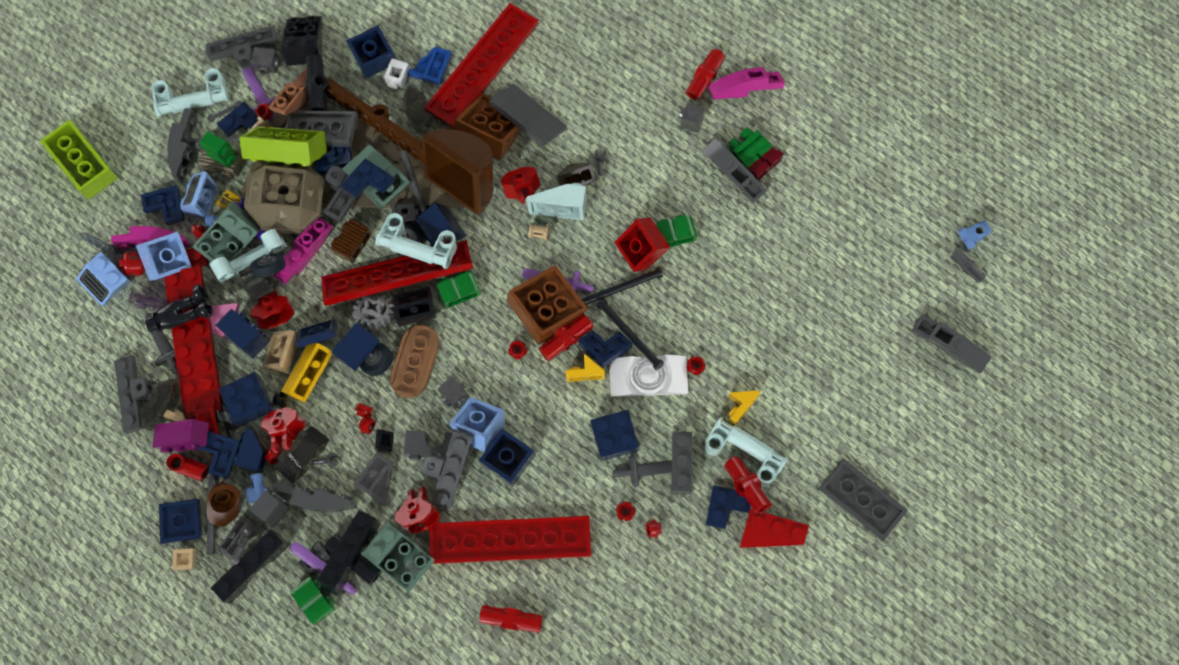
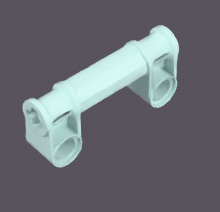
M215 68L208 69L204 76L207 90L174 97L173 91L165 81H155L151 89L156 115L162 117L163 114L167 113L176 114L183 112L184 108L196 109L214 105L216 102L224 100L226 102L230 101L224 77L219 70Z
M397 213L388 215L377 234L376 246L390 248L393 252L429 264L441 265L444 269L449 268L454 253L457 250L456 238L453 232L448 230L441 232L434 247L402 237L405 233L402 216Z
M276 229L266 231L260 236L264 244L232 261L227 260L225 257H219L209 265L218 281L223 285L230 278L238 277L250 270V264L264 254L278 253L284 249L288 250L289 247L282 235Z
M721 416L705 443L706 452L712 456L718 455L727 441L761 461L763 464L756 475L759 477L761 487L763 488L769 487L789 459L780 456L774 452L773 448L746 433L736 425L732 426L725 422ZM715 441L719 444V448L714 449L709 443ZM767 473L770 476V480H763L761 474Z

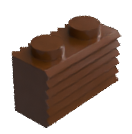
M350 218L348 222L343 224L339 237H335L332 241L331 250L335 255L353 264L373 233L369 227Z

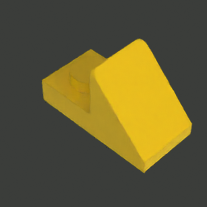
M585 354V369L571 367L570 370H565L567 382L605 379V371Z
M758 390L729 393L728 397L739 405V407L735 405L729 413L731 416L729 422L732 425H736L760 395Z

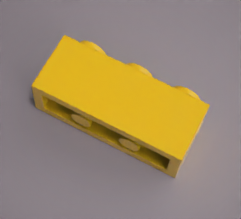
M317 342L307 345L281 392L297 401L305 403L331 358L332 351Z

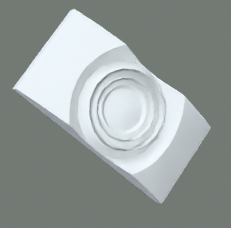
M629 356L615 359L609 364L611 397L688 394L686 356H656L664 362L663 366L658 370L653 368V364L646 357Z

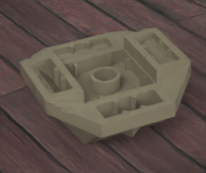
M284 162L265 163L248 174L244 208L260 229L264 231L276 229L278 233L301 234L321 216L325 180L311 166H301L300 163L286 165ZM282 191H289L286 195L280 194Z

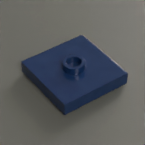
M331 319L299 329L296 338L297 347H303L335 337L337 330L336 320Z
M200 499L159 504L160 544L202 539Z

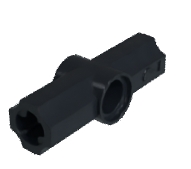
M309 55L306 57L307 80L304 84L309 95V109L311 111H325V88L328 85V80L323 71V58L320 55Z
M334 534L326 542L324 548L333 554L342 538ZM358 553L357 561L351 567V570L369 585H372L382 572L361 553Z

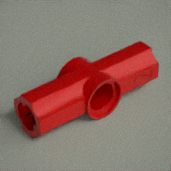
M712 49L704 63L698 66L694 79L686 90V95L689 98L699 101L712 79L716 78L717 71L725 60V55L722 51Z
M582 314L568 326L564 325L555 332L554 337L538 349L542 356L550 362L564 350H569L572 344H577L579 338L594 328L589 318Z
M734 456L725 462L724 467L734 480V487L738 495L741 497L745 496L753 510L758 514L764 513L769 509L772 503L761 489L759 477L755 473L749 472L740 457Z
M482 605L479 622L482 624L500 626V628L514 631L524 630L540 633L543 615L526 613L514 608H498Z

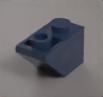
M246 427L245 432L241 435L240 449L234 457L235 466L262 473L266 462L264 459L266 450L256 432Z

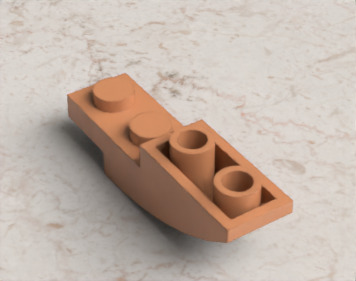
M306 67L293 84H286L270 104V110L288 115L309 101V95L304 86L307 80Z

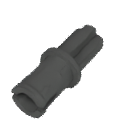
M960 249L951 257L963 269L962 271H966L977 283L985 279L986 275L974 264L975 261H971Z

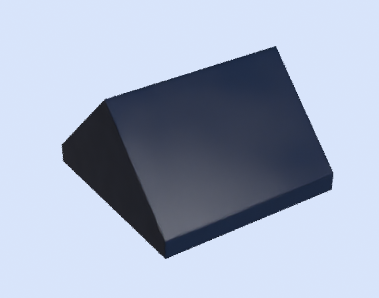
M434 203L415 220L432 247H434L439 234L446 230L455 234L456 241L466 237L465 232L447 206Z
M356 322L331 353L336 359L356 371L380 341Z

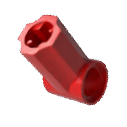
M177 453L171 454L166 461V465L171 471L201 482L206 478L209 470L208 465ZM181 459V465L175 468V462Z

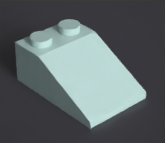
M579 183L565 184L528 196L526 202L529 214L584 221L587 203L586 186Z

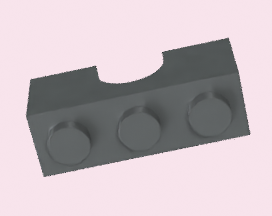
M406 430L404 455L409 457V460L421 461V458L428 456L429 451H439L446 454L452 433L445 432L444 442L438 447H430L426 431Z
M672 431L671 494L691 495L692 432Z

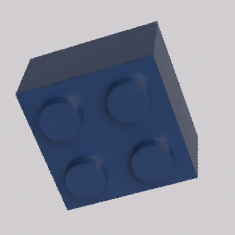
M378 25L346 40L365 79L387 69L391 59H396Z
M231 308L215 325L252 359L269 343L265 339L267 335L240 310L236 313Z
M256 372L219 388L231 420L238 427L275 410L262 378Z
M628 410L590 420L601 461L639 451Z
M501 429L478 461L482 466L513 487L536 454L533 449L504 429Z

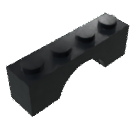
M358 510L317 579L322 589L334 595H340L349 579L350 570L356 556L366 544L371 542L379 528L375 517Z
M270 529L240 558L237 565L234 564L211 587V590L224 603L231 604L246 589L252 577L265 565L275 561L290 545L278 532Z

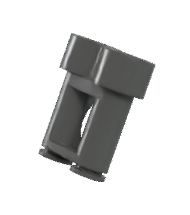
M317 541L310 551L327 563L331 554L320 541ZM303 560L298 561L302 567L307 569L306 572L309 576L317 572Z

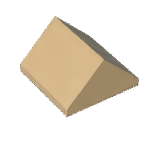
M294 331L273 332L261 368L290 374L298 350L296 345L297 334Z

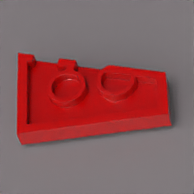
M749 508L739 547L804 545L809 525L766 512L758 514Z

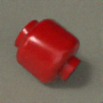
M125 252L123 258H119V269H123L125 276H142L144 271H146L138 252Z

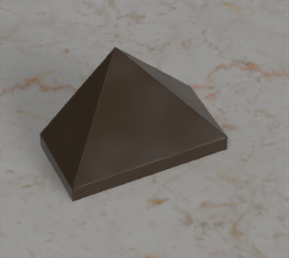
M591 163L570 164L557 175L560 186L573 183L586 185L597 181Z

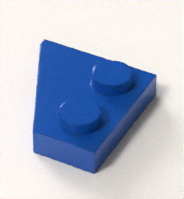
M434 47L428 52L427 56L418 61L419 64L414 69L408 70V76L441 85L452 57V52Z

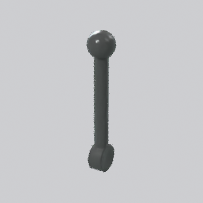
M237 101L235 105L215 115L210 114L208 120L213 122L215 118L235 109L242 102Z

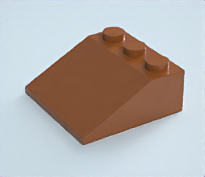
M481 94L455 120L454 130L470 133L482 139L491 148L493 157L501 160L509 151L521 129L489 104L491 97Z
M556 265L509 290L506 300L538 345L552 338L559 328L564 325L568 326L588 310L587 306Z

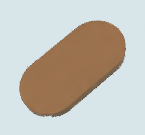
M415 325L402 336L390 374L392 389L401 397L413 398L419 396L428 385L440 346L438 334L428 325Z

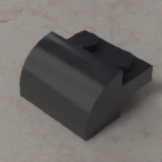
M430 286L393 295L396 322L399 327L437 318Z

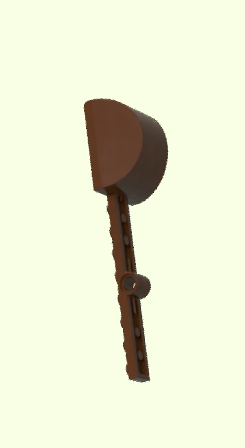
M331 78L327 79L328 85L325 88V94L328 98L333 99L348 111H356L359 114L358 118L365 124L370 125L390 142H394L403 151L407 150L414 159L422 162L425 166V177L474 213L479 214L484 211L490 203L494 192L493 154L486 142L475 135L458 130L431 131L422 136L421 142L389 119L387 106L378 104L371 107Z

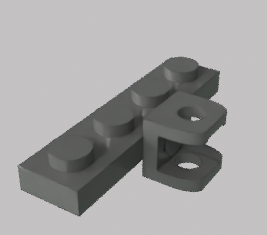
M273 25L207 43L206 49L210 62L235 56L241 69L253 67L250 62L254 47L263 48L279 43L276 28ZM247 59L250 60L249 63H244L245 60H247Z
M331 166L325 175L328 186L337 192L324 210V214L341 223L357 198L341 187V184L349 176L342 168Z
M128 355L114 361L123 431L126 434L145 429L141 401L152 400L159 394L156 381H147L146 378L142 377L138 378L135 356ZM150 387L153 389L151 393L148 390Z
M454 429L446 454L439 451H429L422 471L426 475L439 478L431 504L447 509L451 508L473 438L472 434Z

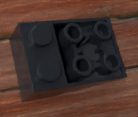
M311 15L304 18L292 17L287 19L281 45L286 66L306 64V57L309 55H320L321 58L323 57L322 16Z

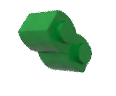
M210 131L206 132L200 141V147L206 151L207 156L228 168L234 165L237 161V152L231 148V144Z
M681 214L676 216L674 220L662 219L655 224L670 247L697 240V233L691 215Z
M461 271L456 277L443 278L437 284L446 309L481 295L472 271Z
M308 577L292 589L290 593L312 625H317L336 610L333 606L336 603L329 594H324L317 582L318 578Z

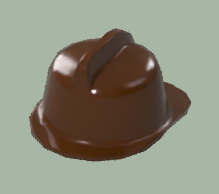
M221 481L211 488L207 497L206 514L207 519L214 526H227L238 516L240 491L237 487Z

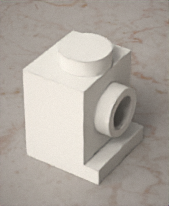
M391 59L384 76L388 87L395 90L398 87H404L408 77L407 72L410 69L408 63Z

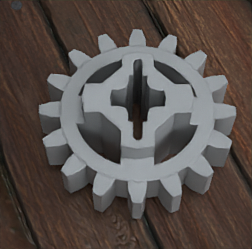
M376 293L375 296L369 295L367 298L363 296L362 301L356 300L357 306H353L354 312L352 313L355 322L363 328L367 326L368 331H371L374 327L378 331L379 326L386 328L385 323L391 324V318H394V305L391 299L386 298L385 294L382 297L379 296V293Z

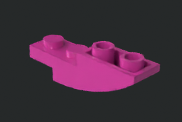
M757 67L738 71L711 83L708 89L713 99L748 97L749 91L783 89L785 82L779 72H766L764 67Z
M319 217L313 224L307 227L294 241L295 245L284 256L285 268L274 274L273 277L286 285L295 274L299 275L324 244L333 229V225Z
M133 226L130 227V234L111 236V243L119 250H129L130 247H136L138 244L175 232L158 227ZM180 235L184 248L191 247V243Z

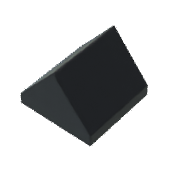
M377 429L375 451L392 452L394 432Z

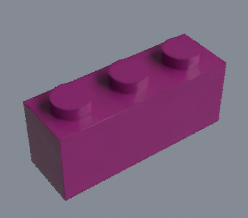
M189 419L155 425L152 448L160 449L161 453L171 454L172 451L185 452V449L197 450L198 447L206 446L209 423Z

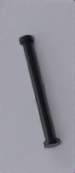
M656 267L654 271L592 294L581 300L585 305H588L654 278H662L663 275L660 268Z
M605 299L600 300L596 307L605 312L653 364L655 370L660 369L664 362L661 359L659 360L607 305L608 302Z

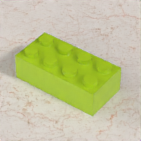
M70 119L40 140L41 144L74 186L88 200L118 179L117 175Z
M257 126L239 137L242 159H250L252 162L265 160L267 163L284 162L286 165L300 163L301 166H310L327 153L324 131Z

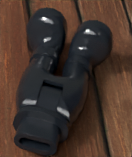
M200 284L193 287V296L168 303L151 313L150 317L145 318L147 330L149 332L155 330L160 332L164 329H171L199 319L200 316L205 319L212 317L213 308L208 303L210 298L204 287ZM188 308H192V309H190L189 311H186V312L181 313L182 311H184V310H186V309H188Z

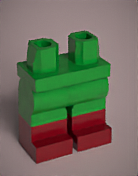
M748 127L740 133V137L744 142L740 143L736 138H733L727 146L732 154L758 181L779 164L784 156L758 130L754 132Z

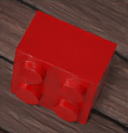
M651 217L636 219L614 242L633 272L649 269L671 248Z

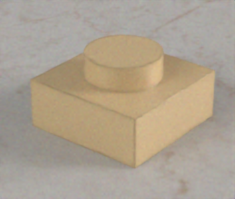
M167 409L164 417L170 422L187 420L185 418L186 414L178 410L172 412Z
M196 549L173 550L172 570H194Z

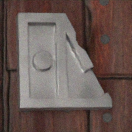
M376 452L356 479L354 485L385 506L388 499L393 462L379 452Z
M241 516L218 547V550L236 565L241 558L254 524Z

